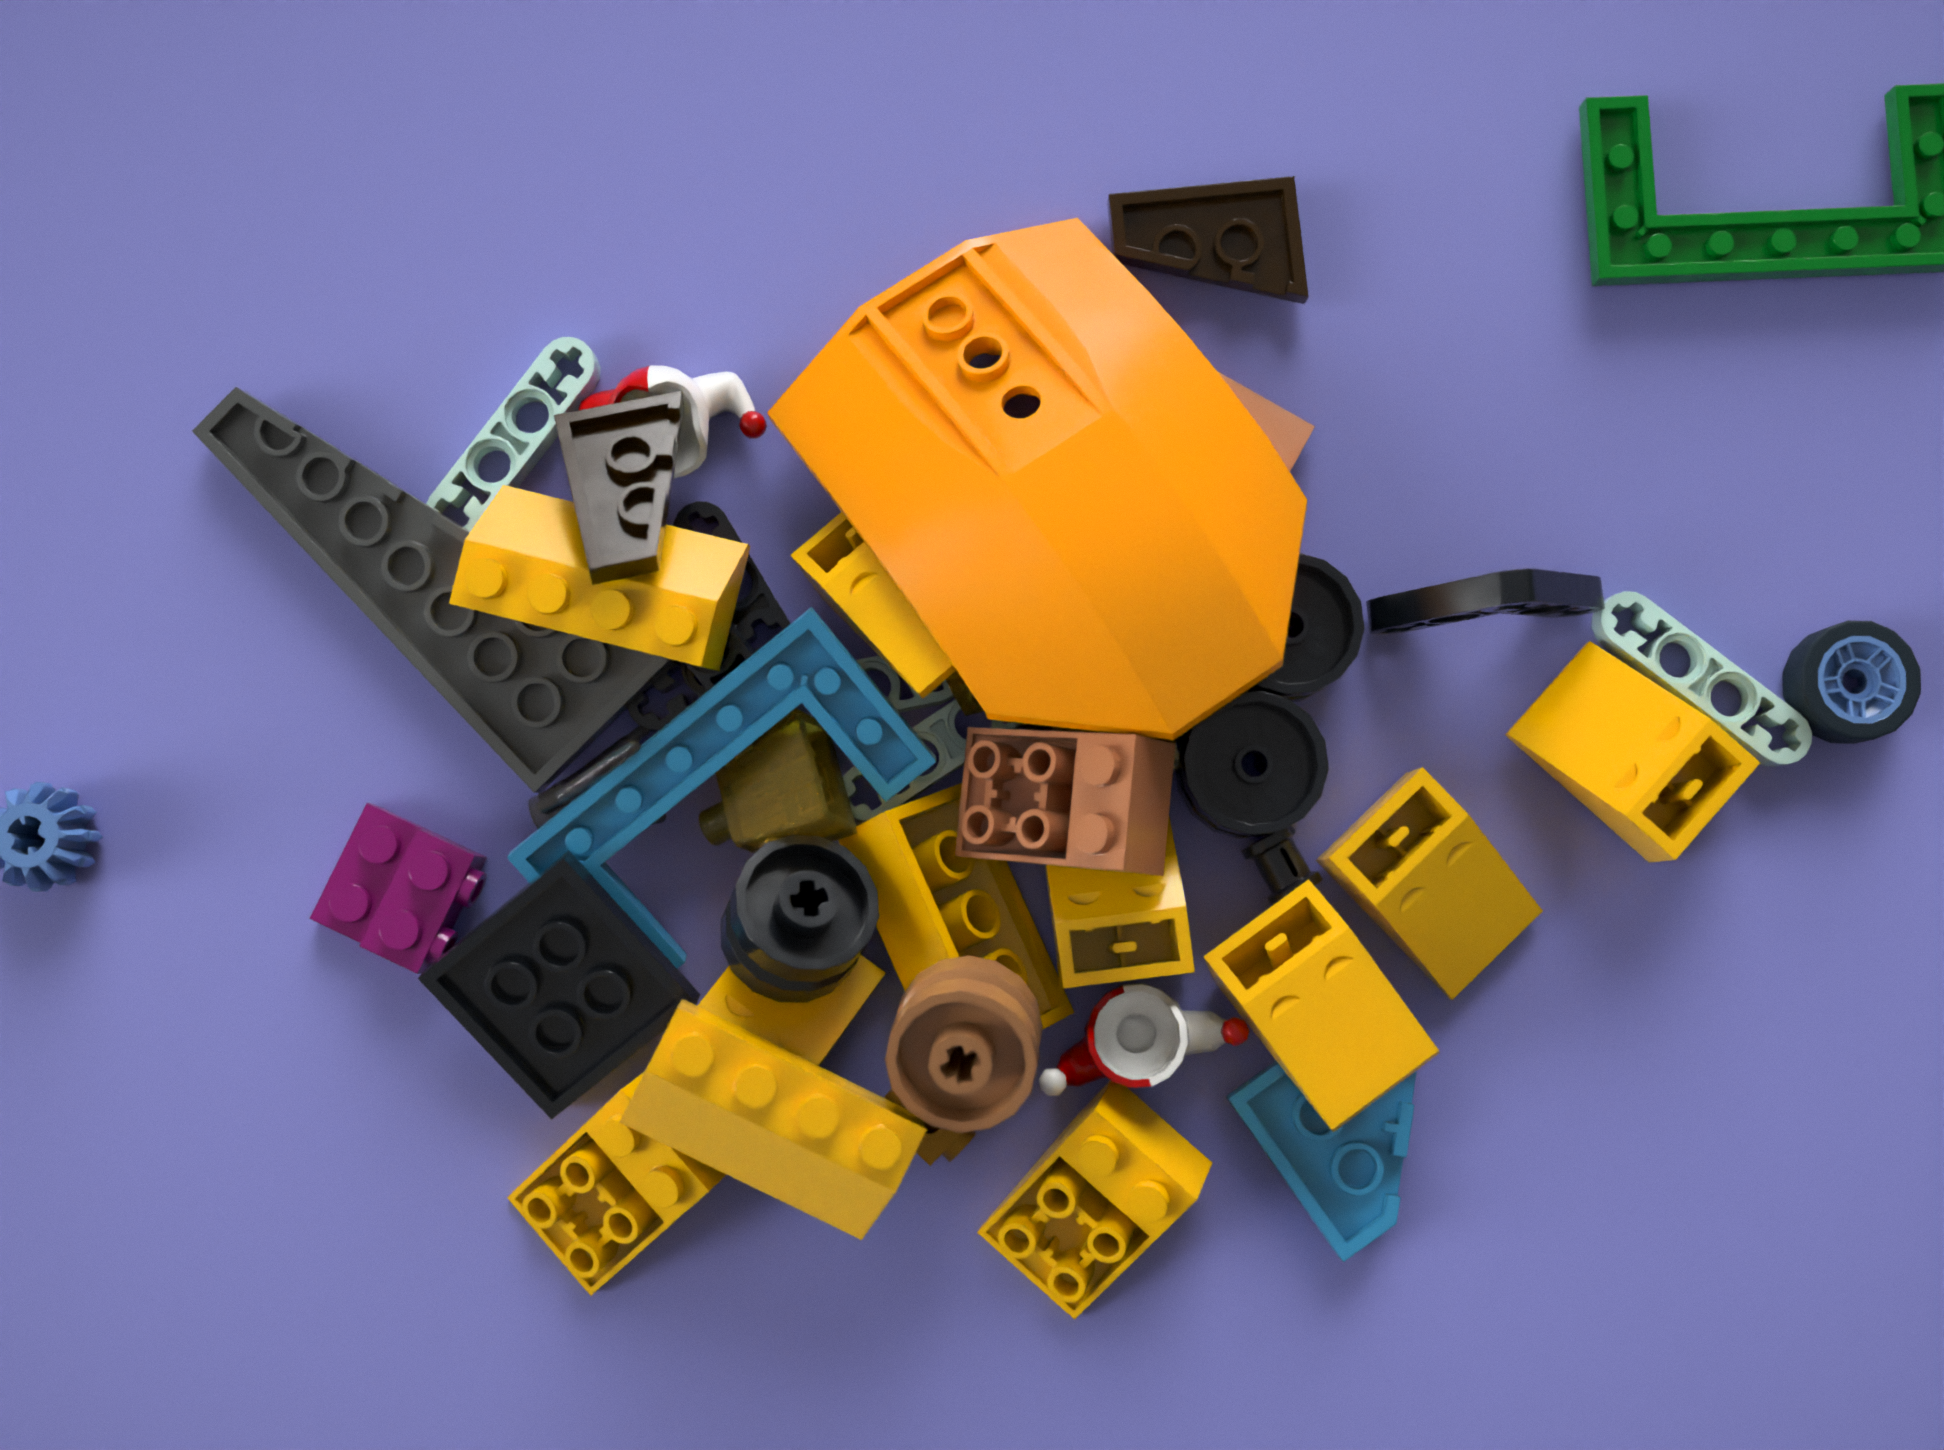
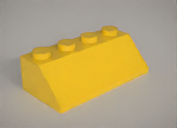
M503 485L464 541L449 604L719 671L751 546L666 525L658 572L592 585L574 502Z
M962 783L884 811L856 826L855 829L837 836L840 845L846 847L866 866L878 890L879 919L876 927L905 991L918 973L938 961L970 955L998 961L1022 977L1037 999L1043 1026L1042 1030L1074 1013L1065 990L1060 987L1059 977L1007 861L955 856Z
M684 999L679 1003L620 1120V1123L861 1240L896 1193L927 1131L923 1120L907 1109Z

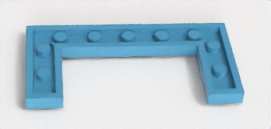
M811 607L509 853L507 859L530 883L569 850L678 969L686 962L687 953L606 863L610 857L801 703L885 802L936 763V756Z

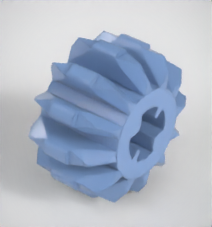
M35 782L30 785L28 792L25 789L18 788L5 791L7 808L0 807V869L4 868L2 881L10 886H23L26 883L27 887L33 892H47L49 889H52L54 882L57 885L66 886L77 882L75 866L90 867L96 863L91 854L85 851L87 843H95L103 838L98 831L86 830V825L96 815L97 811L93 810L91 806H77L79 799L77 791L64 787L55 791L51 783Z

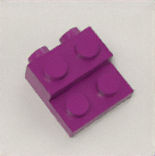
M366 803L310 919L359 942V947L416 974H422L429 965L456 944L458 932L452 929L463 906L466 908L472 907L482 892L487 874L482 872L481 869L487 857L380 806Z

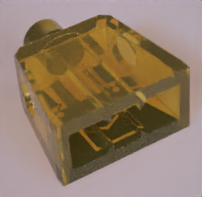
M797 708L792 710L716 772L722 801L701 811L698 817L701 831L711 844L718 846L732 839L737 847L753 854L764 844L789 835L821 836L830 841H836L858 833L832 738L814 717Z

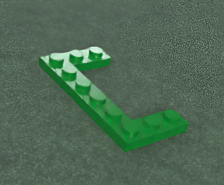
M1944 83L1895 85L1884 95L1894 206L1657 215L1648 95L1586 97L1579 106L1592 286L1944 272Z

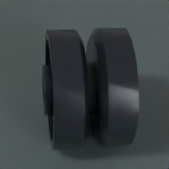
M1300 553L1289 627L1293 626L1296 635L1293 638L1287 637L1283 666L1244 693L1264 691L1289 698L1292 702H1300L1338 680L1357 657L1365 630L1361 601L1348 578L1326 560Z
M1264 691L1242 693L1189 729L1182 737L1175 761L1178 791L1190 813L1213 832L1238 839L1277 833L1305 818L1322 796L1329 770L1326 743L1312 717L1289 698ZM1249 753L1257 757L1254 762V768L1261 772L1260 776L1252 777L1244 772L1241 764L1243 757Z
M789 835L764 844L746 861L720 921L721 949L731 971L753 992L777 1002L806 1003L832 993L850 975L859 956L864 952L871 940L879 919L878 890L866 866L846 847L821 836Z

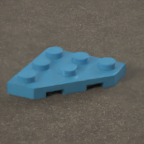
M1274 1061L1228 1094L1226 1098L1334 1252L1345 1262L1397 1224L1401 1198L1398 1196L1403 1159L1404 1157L1407 1158L1415 1106L1412 1104L1417 1071L1335 1132H1332L1278 1062Z

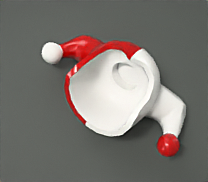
M650 365L636 369L624 377L615 389L601 391L586 397L581 401L578 410L682 391L684 413L674 478L688 475L698 469L706 459L709 420L716 415L727 411L740 418V430L749 439L761 437L767 428L766 420L761 413L755 411L753 402L743 382L732 372H719L690 378L675 368Z
M1143 983L1124 984L1105 993L1096 1003L1085 1026V1037L1061 1055L1056 1068L1045 1069L1039 1078L1040 1089L1047 1096H1059L1067 1086L1080 1087L1105 1077L1111 1082L1129 1088L1152 1087L1169 1078L1181 1065L1186 1055L1213 1052L1225 1043L1238 1046L1247 1041L1250 1030L1246 1021L1236 1017L1225 1020L1211 1011H1182L1178 1002L1161 989Z

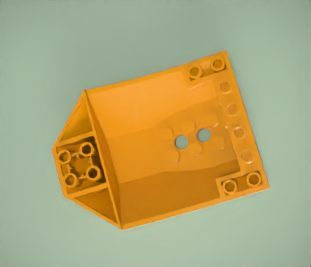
M1078 218L965 240L859 306L767 412L770 421L832 498L904 595L986 713L987 719L1115 734H1136L1151 738L1174 740L1283 666L1306 519L1307 498L1267 435L1220 374L1150 292ZM983 353L1001 356L997 363L988 368L978 369L969 366L973 358ZM1024 394L1036 396L1041 401L1038 410L1029 417L1012 418L1003 411L1006 402L1016 395Z

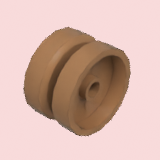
M970 955L940 960L916 975L901 997L885 1056L891 1088L909 1112L933 1127L963 1133L990 1129L1013 1116L1032 1092L1043 1027L1037 999L1022 977L998 961Z

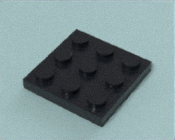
M569 850L429 965L418 977L419 981L551 1120L665 1030L682 999L696 1005L700 997V993Z

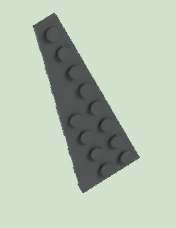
M235 387L192 430L200 441L534 793H542L627 709L631 702L674 663L672 659L449 604L464 541L470 531L247 391Z

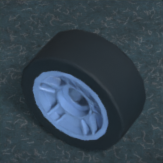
M1847 620L1807 635L1791 651L1783 670V697L1785 702L1808 721L1813 736L1829 743L1855 744L1874 740L1896 731L1913 714L1921 694V671L1911 647L1894 630L1873 621ZM1844 674L1850 679L1857 678L1858 687L1852 688L1851 693L1843 686Z

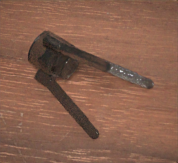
M639 725L575 773L531 797L529 800V811L537 829L587 790L590 785L636 754L641 748L639 741L647 736L650 730ZM666 813L651 825L664 822L666 820Z

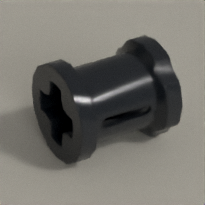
M1292 825L1280 832L1267 835L1241 850L1245 859H1252L1267 884L1271 892L1267 899L1271 906L1308 879L1314 886L1323 880L1318 871H1310L1292 837L1296 831Z

